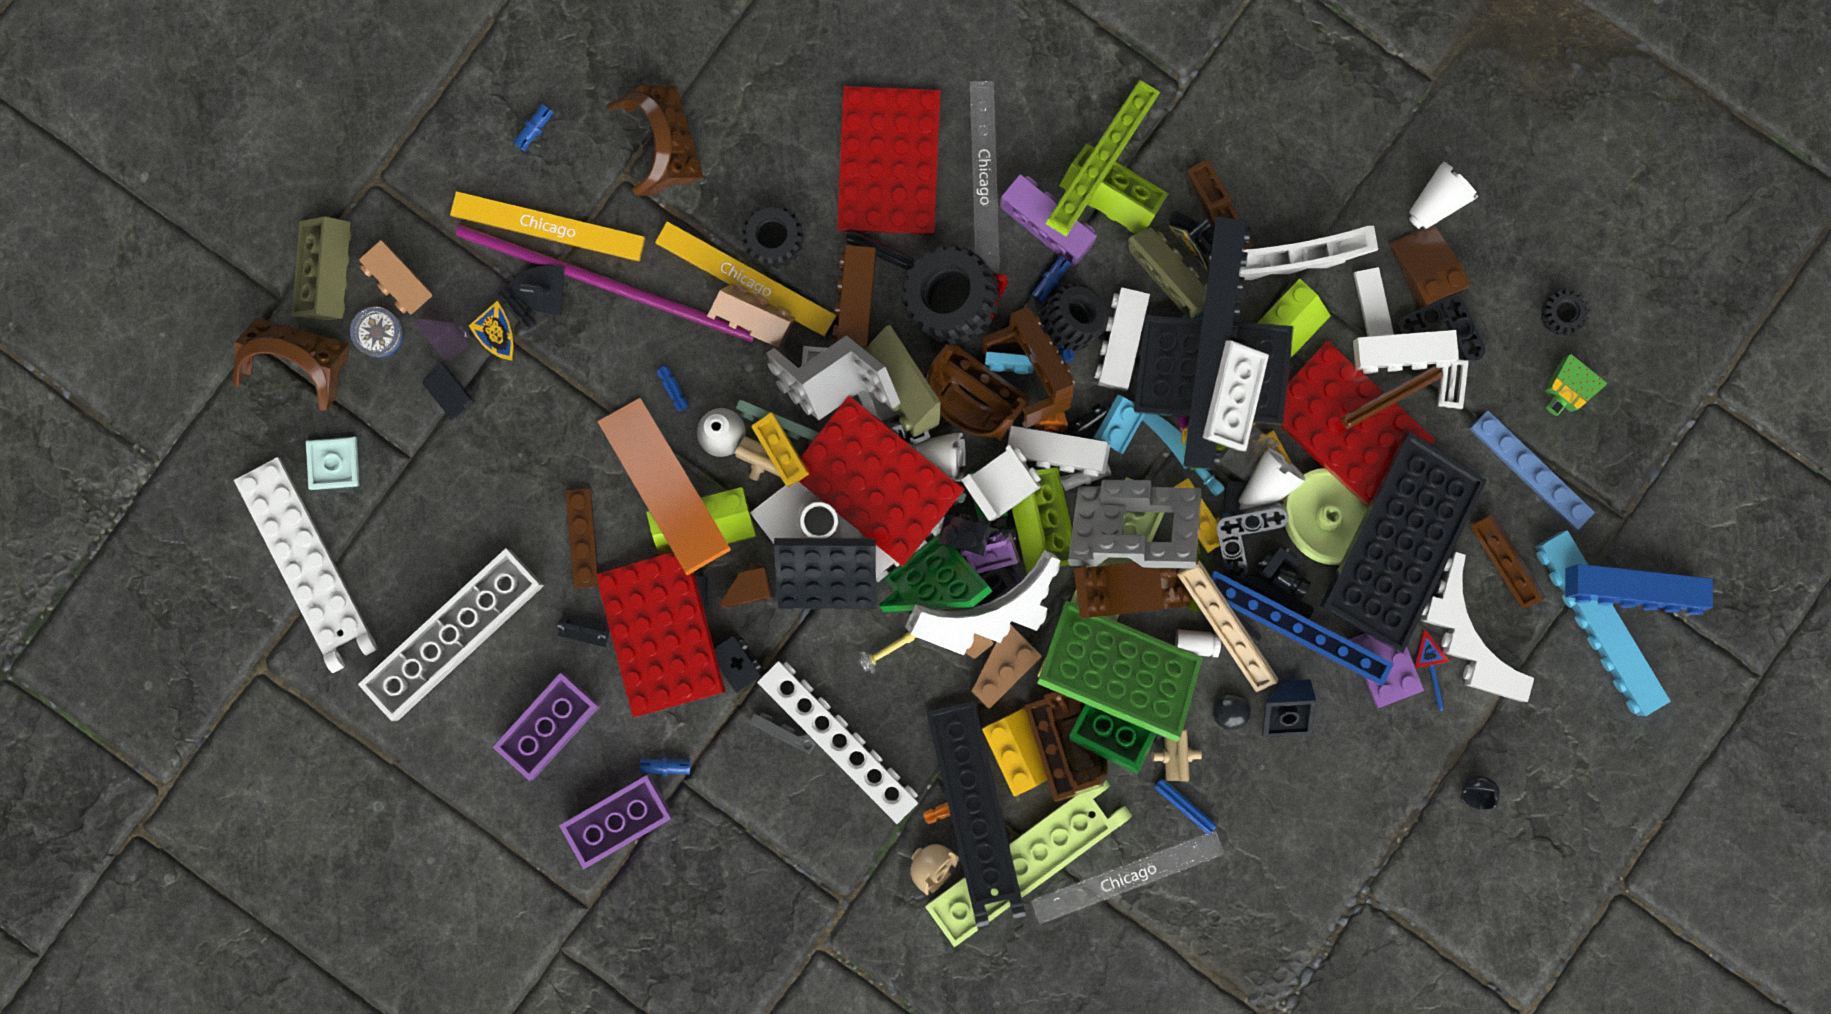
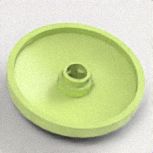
M1325 468L1316 469L1304 474L1305 481L1303 484L1285 497L1283 505L1287 508L1289 516L1285 528L1292 542L1306 556L1323 564L1340 565L1368 508Z

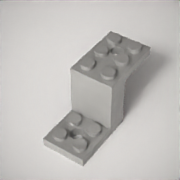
M847 335L799 368L775 348L766 353L770 361L768 367L777 376L778 381H776V384L781 392L784 394L788 393L795 404L800 403L807 415L812 414L818 420L841 406L848 396L854 397L864 389L868 393L872 391L880 403L885 402L892 409L900 404L886 367Z

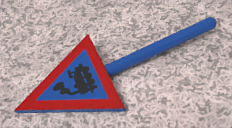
M1424 629L1415 668L1430 667L1438 708L1440 711H1443L1444 708L1434 665L1450 661Z

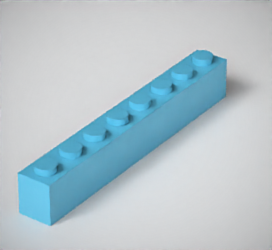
M1568 530L1561 531L1535 546L1538 551L1536 554L1539 561L1546 565L1551 572L1549 574L1551 581L1562 590V598L1565 604L1574 610L1577 624L1582 629H1585L1589 635V644L1594 650H1598L1602 657L1600 661L1603 667L1608 672L1610 671L1615 678L1613 680L1615 687L1620 693H1624L1627 698L1626 705L1629 710L1637 716L1646 717L1671 702L1613 605H1598V601L1591 600L1589 603H1577L1575 598L1565 597V568L1576 564L1588 565Z

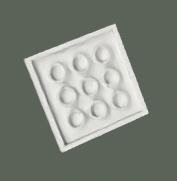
M800 482L795 483L790 488L785 485L750 512L773 544L774 538L868 539L842 518L830 504L820 500Z

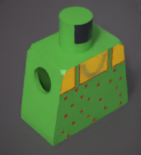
M1569 354L1561 359L1545 388V392L1553 398L1546 406V409L1555 416H1558L1564 408L1570 412L1578 410L1605 387L1607 383L1572 354Z

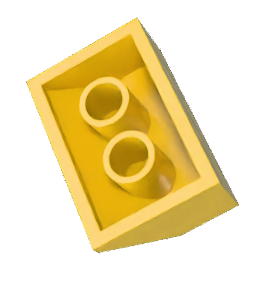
M1025 707L981 728L1014 797L1048 780Z

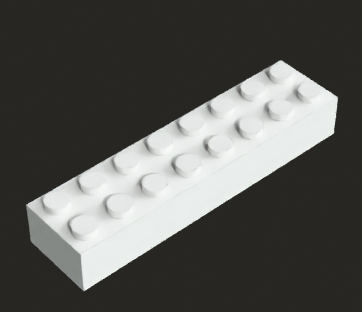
M505 548L358 685L391 721L399 720L544 585L512 550Z

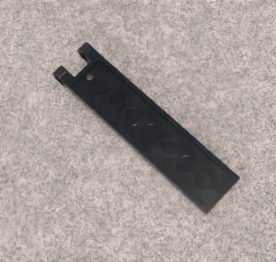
M975 700L928 711V721L977 929L990 927L985 905L1007 899L1010 901L1014 921L1026 919ZM993 888H996L998 890V894L996 896H993L991 894V890Z

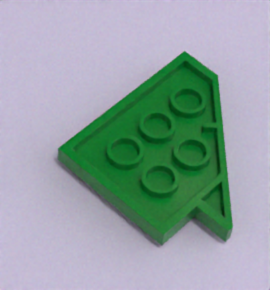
M939 533L915 552L905 566L899 565L884 577L894 592L878 605L884 612L912 611L915 604L930 609L974 607L989 595L992 590L955 547L937 542Z

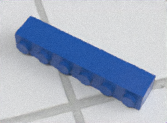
M1576 564L1565 568V597L1575 598L1577 603H1589L1591 600L1598 601V605L1620 603V607L1633 608L1636 605L1643 606L1644 610H1657L1659 607L1665 608V612L1675 613L1687 610L1689 615H1701L1704 610L1713 608V579Z

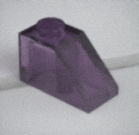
M419 318L413 321L442 359L448 363L471 346L467 340L470 335L462 325L457 327L452 322Z

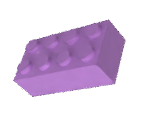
M1020 174L1002 195L999 207L1057 255L1064 257L1065 261L1068 260L1071 266L1075 268L1094 244L1097 237L1094 234V229L1085 222L1081 224L1079 221H1076L1068 235L1064 236L1046 225L1047 219L1057 206L1056 198L1049 192L1043 193L1037 188L1038 184L1029 176L1024 178Z
M560 673L493 748L529 781L534 780L601 705L566 673Z
M648 774L564 822L559 827L582 868L585 869L672 819L674 815L652 776Z

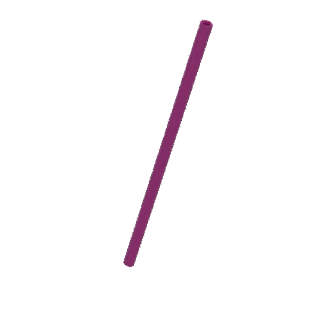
M459 225L456 230V236L538 266L565 267L564 275L749 342L754 341L755 337L750 336L749 331L738 325L736 329L728 326L730 321L715 317V319L707 317L708 313L463 225Z

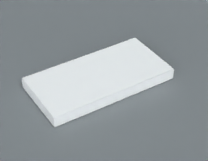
M1232 340L1226 341L1203 438L1239 451H1246L1269 357L1268 354Z

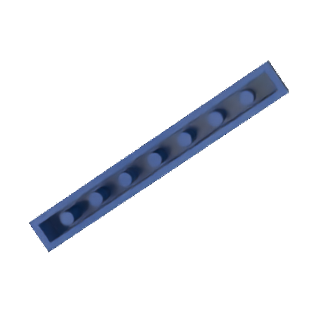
M1213 571L1211 579L1232 609L1383 686L1394 663Z

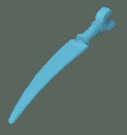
M1145 414L1142 421L1165 442L1183 466L1186 443L1185 445L1181 443V432L1159 415ZM1190 468L1195 470L1204 481L1203 484L1207 485L1215 497L1225 489L1214 478L1215 475H1211L1207 469Z

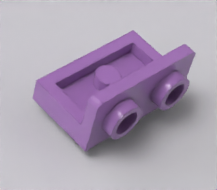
M998 532L997 534L990 535L983 556L965 550L960 551L962 556H966L968 563L977 573L1017 564L1020 561L1011 533L1003 535L1002 532Z

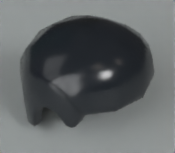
M1227 693L1220 696L1214 703L1213 717L1216 723L1223 729L1237 730L1248 723L1251 718L1252 708L1248 699L1241 694Z
M1472 776L1464 781L1461 789V801L1469 807L1481 810L1497 807L1500 789L1495 781L1484 776Z

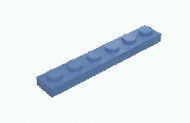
M1486 411L1469 428L1574 530H1579L1595 513L1489 411Z

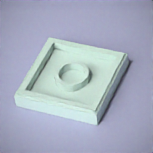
M356 437L306 441L309 490L360 486Z

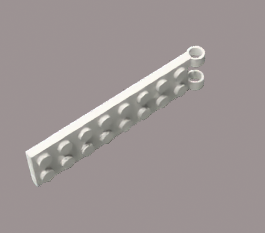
M277 457L235 479L234 482L323 654L328 669L335 673L345 667L344 661L336 648L354 638H357L358 646L364 655L367 656L378 650L374 638L369 632L281 458ZM339 630H343L344 632L343 636L341 637L338 636Z

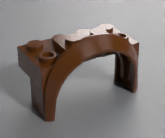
M641 85L608 104V111L625 109L626 113H630L638 107L641 108L646 114L653 130L655 141L653 165L647 177L632 188L635 196L656 195L673 185H690L704 178L676 86Z
M1029 307L1011 313L1009 327L983 337L982 353L984 358L986 357V352L1025 353L1049 395V398L1023 408L1025 416L1022 425L1025 428L1070 409L1073 388L1075 386L1074 378L1070 373L1067 363L1063 362L1056 344L1051 341L1047 333L1044 334L1038 316L1033 314Z
M255 318L235 341L233 385L239 387L241 380L246 374L252 375L253 355H278L294 362L310 376L317 390L319 410H327L337 397L339 371L348 361L349 344L337 339L319 336L312 332H305L290 326H283L265 319Z
M956 344L945 345L932 362L924 377L940 401L941 416L956 428L972 435L996 437L1001 441L1022 413L1023 408L1031 400L1023 392ZM949 383H952L946 390V392L942 395L941 393L946 388V386ZM958 384L963 386L969 392H971L976 397L981 399L983 402L988 404V406H985L971 398L958 386ZM992 412L993 415L990 417L985 425H982Z
M1053 692L1044 695L1045 699L1025 705L1054 801L1058 802L1104 787L1103 784L1108 776V760L1070 741L1069 735L1085 703L1061 693ZM1078 715V717L1061 722L1064 718ZM1059 728H1060V731H1061V733H1062V736H1063V739H1064V742H1065V745H1066V748H1067V752H1068V755H1069V758H1070L1071 765L1069 764V761H1068V757H1067V754H1066V751H1065V748H1064V745H1063V742H1062V738H1061V735H1060V732H1059ZM1093 765V767H1090V768H1087V769H1084V770H1081V771H1077L1078 769L1085 768V767H1088V766Z

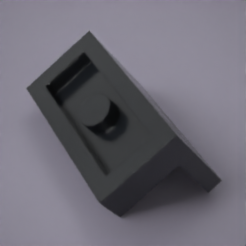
M439 362L433 367L435 372L426 378L422 384L447 416L454 420L475 404V402L448 367Z

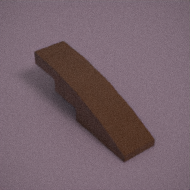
M1208 159L1186 170L1214 229L1216 217L1240 219L1231 204V197ZM1251 240L1250 242H1245L1244 250L1254 248Z

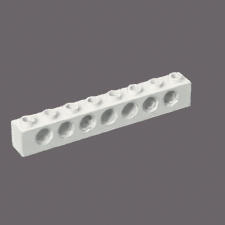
M778 661L757 683L898 824L918 804V801L915 799L918 794L909 785L904 788L898 782L901 777L891 767L888 770L884 768L881 764L883 759L874 750L869 752L863 746L866 742L858 733L855 732L852 735L846 729L848 723L839 714L834 717L828 711L831 706L822 697L817 700L811 692L814 689L804 679L800 682L794 676L796 671L789 663L785 662L782 664ZM786 680L791 681L795 687L794 692L790 695H786L781 691V684ZM802 698H807L811 701L812 708L809 712H802L798 708V703ZM817 717H827L829 727L825 730L818 729L815 724ZM838 733L845 735L847 739L846 745L841 748L833 744V737ZM854 751L861 752L864 755V762L860 765H854L850 761L851 753ZM871 769H878L881 772L882 778L879 782L873 783L869 781L867 774ZM888 787L897 788L899 791L898 798L895 800L887 799L885 790Z

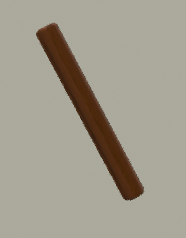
M1434 366L1344 415L1341 418V422L1345 428L1349 429L1440 379L1443 376V372L1440 368Z

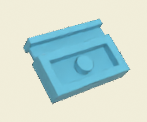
M986 352L984 365L992 371H1011L1018 374L1033 373L1034 368L1025 355Z
M1117 395L1094 438L1099 441L1108 442L1111 445L1110 448L1123 454L1145 414L1135 413V404L1123 396Z

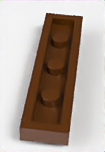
M591 489L565 491L573 585L575 589L597 587L598 580L596 574L599 573Z
M1493 513L1470 526L1522 610L1546 598Z

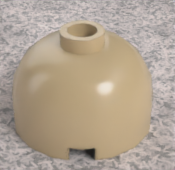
M938 844L928 845L924 849H917L911 857L913 862L910 868V875L914 884L926 895H928V890L934 893L950 877L951 873L948 870L951 865L956 867L959 859L958 856L949 848Z

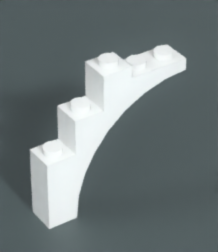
M1365 226L1305 242L1244 250V252H1248L1246 267H1241L1240 277H1245V280H1254L1270 274H1291L1307 268H1329L1345 263V260L1377 251L1378 245L1374 226Z
M1044 550L1035 567L1018 585L990 603L971 609L954 611L934 610L915 604L905 628L915 637L962 655L965 654L966 649L971 647L974 633L1001 643L1003 637L1010 630L1011 621L1037 631L1047 616V607L1041 600L1047 596L1050 581L1058 573L1061 560L1053 553Z
M1458 552L1451 553L1444 568L1443 580L1440 579L1436 587L1438 597H1430L1423 611L1421 621L1449 629L1448 633L1446 632L1442 638L1441 646L1444 647L1443 653L1470 661V665L1467 664L1464 669V685L1520 702H1528L1534 678L1514 670L1499 660L1485 646L1474 630L1467 614L1463 597L1462 573L1466 555Z

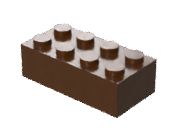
M846 245L845 252L840 254V271L844 272L843 276L838 277L837 291L838 295H841V301L836 300L835 315L836 319H839V325H834V343L847 335L863 349L869 344L876 248Z

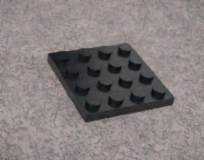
M774 538L778 608L876 609V539Z

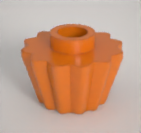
M1061 412L1036 423L1035 429L1051 433L1064 432V430L1068 429L1065 413Z

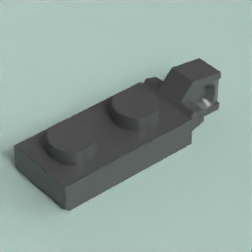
M763 712L759 716L754 713L750 720L751 725L810 755L816 742L808 734L798 737L794 735L795 729L785 724H782L781 727L772 723L774 718Z

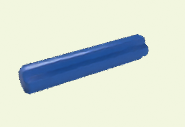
M1161 778L1157 781L1154 788L1204 832L1207 834L1213 832L1217 826L1215 822L1165 779Z

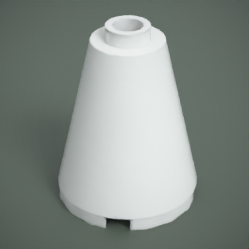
M1443 162L1438 167L1409 211L1411 215L1409 220L1418 229L1421 227L1424 229L1429 228L1478 197L1473 187L1460 174L1452 173L1453 167L1446 162Z
M725 408L714 409L706 413L701 418L697 427L699 444L707 453L717 457L734 454L738 445L746 436L743 420L737 413ZM718 426H721L720 430L715 431Z
M956 432L933 437L912 445L956 482H960L963 479L964 473H959L960 467L965 466L966 457L965 440L960 439L963 435L962 433Z
M1268 448L1238 500L1241 504L1239 508L1246 509L1277 503L1303 484L1305 481L1304 475L1295 465L1287 463L1283 455Z

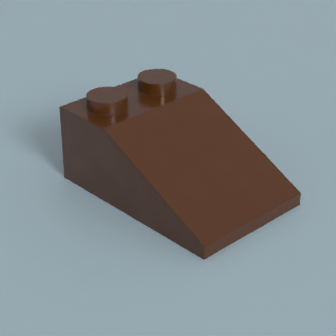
M1435 225L1427 229L1423 228L1389 244L1419 309L1463 291L1471 285L1461 263Z

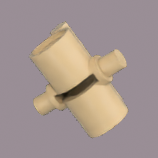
M744 436L735 454L737 458L751 464L752 470L749 478L758 481L760 474L764 473L765 470L781 477L762 444Z
M1183 730L1178 742L1164 737V748L1161 751H1152L1151 757L1152 761L1165 763L1166 781H1189V762H1192L1193 759H1201L1202 752L1200 749L1188 747L1187 730Z

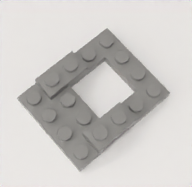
M1102 480L1101 487L1078 486L1069 552V566H1097L1108 557L1130 558L1142 567L1196 569L1201 488L1152 487L1151 480ZM1174 512L1172 542H1146V535H1123L1125 513Z

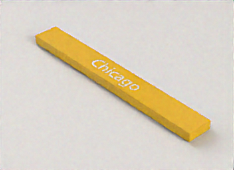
M456 192L450 213L452 217L639 262L646 239L643 236L461 192Z
M666 222L655 242L662 248L729 285L731 283L742 284L748 288L749 293L755 296L762 295L769 299V304L777 308L781 306L791 312V316L796 318L795 321L824 338L836 319L835 314L669 222Z

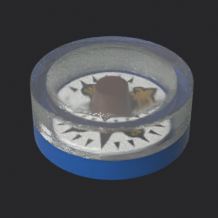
M374 306L361 310L354 317L350 326V336L353 344L361 352L371 357L382 358L393 354L400 347L403 340L404 332L400 320L393 313L382 307Z

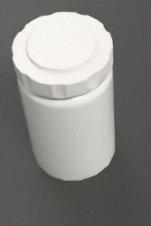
M1177 629L1175 646L1197 656L1212 655V657H1218L1221 649V639L1216 632L1213 634L1212 632Z

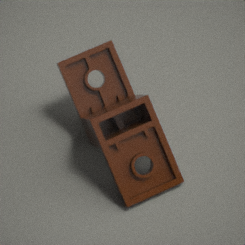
M1136 562L1074 568L1080 619L1191 606L1192 596L1177 575L1178 571L1182 568L1142 567Z

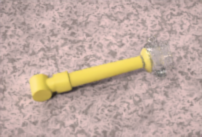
M907 632L903 637L874 655L864 651L860 652L862 657L858 661L865 672L870 670L873 674L878 659L902 645L910 643L916 637Z

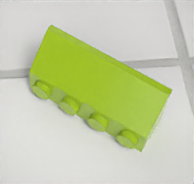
M1089 144L1084 146L1072 162L1059 186L1065 189V191L1094 150V147ZM1115 161L1087 205L1103 212L1109 219L1124 225L1132 233H1139L1149 227L1169 193Z
M1299 279L1257 323L1293 326L1292 357L1331 315L1319 296Z
M1058 467L1036 470L1041 478L1038 482L1042 487L1012 508L1027 574L1035 567L1044 550L1053 553L1061 560L1059 563L1060 567L1069 565L1072 526Z
M743 487L701 498L727 544L756 537ZM647 511L652 537L659 556L673 552L651 513Z

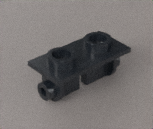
M1105 402L1094 405L1090 408L1088 414L1072 420L1069 424L1070 426L1065 431L1071 436L1087 439L1093 438L1095 433L1092 427L1096 426L1097 430L1099 429L1111 406Z
M563 612L562 619H559L557 626L559 629L557 636L606 647L610 631L608 622Z

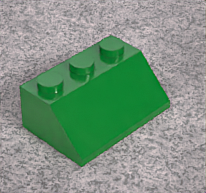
M1085 704L1069 736L1071 742L1138 775L1151 749L1156 733Z

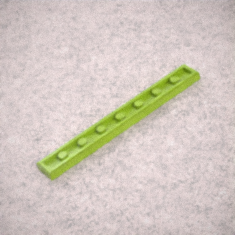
M1142 80L1138 81L1047 219L1046 225L1064 236L1068 235L1159 96L1160 92Z

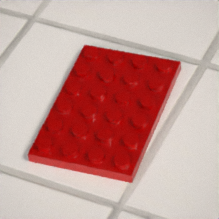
M844 86L837 231L849 232L854 230L856 232L934 235L940 90Z
M1326 341L1289 381L1284 424L1279 426L1368 508L1404 433L1411 432L1430 445L1434 443L1435 439L1396 403L1349 429L1345 428L1341 422V418L1344 415L1381 396L1384 392L1363 372L1356 370L1355 365L1329 341Z
M850 396L846 398L800 457L809 475L798 482L820 500L830 504L842 518L868 539H876V545L902 567L905 566L965 490L954 479Z
M673 552L596 574L632 717L726 692L695 574L692 572L686 575Z

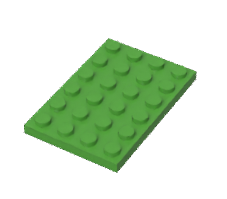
M1065 601L1037 684L1178 742L1181 738L1203 658L1104 616L1080 619L1079 606Z

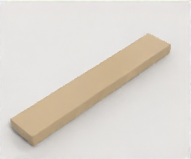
M1196 562V569H1180L1177 573L1178 577L1254 690L1258 692L1277 684V676L1201 562Z

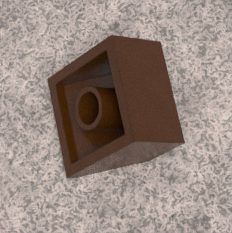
M759 564L744 567L745 572L738 574L720 602L721 607L726 609L773 599L768 570L761 568Z

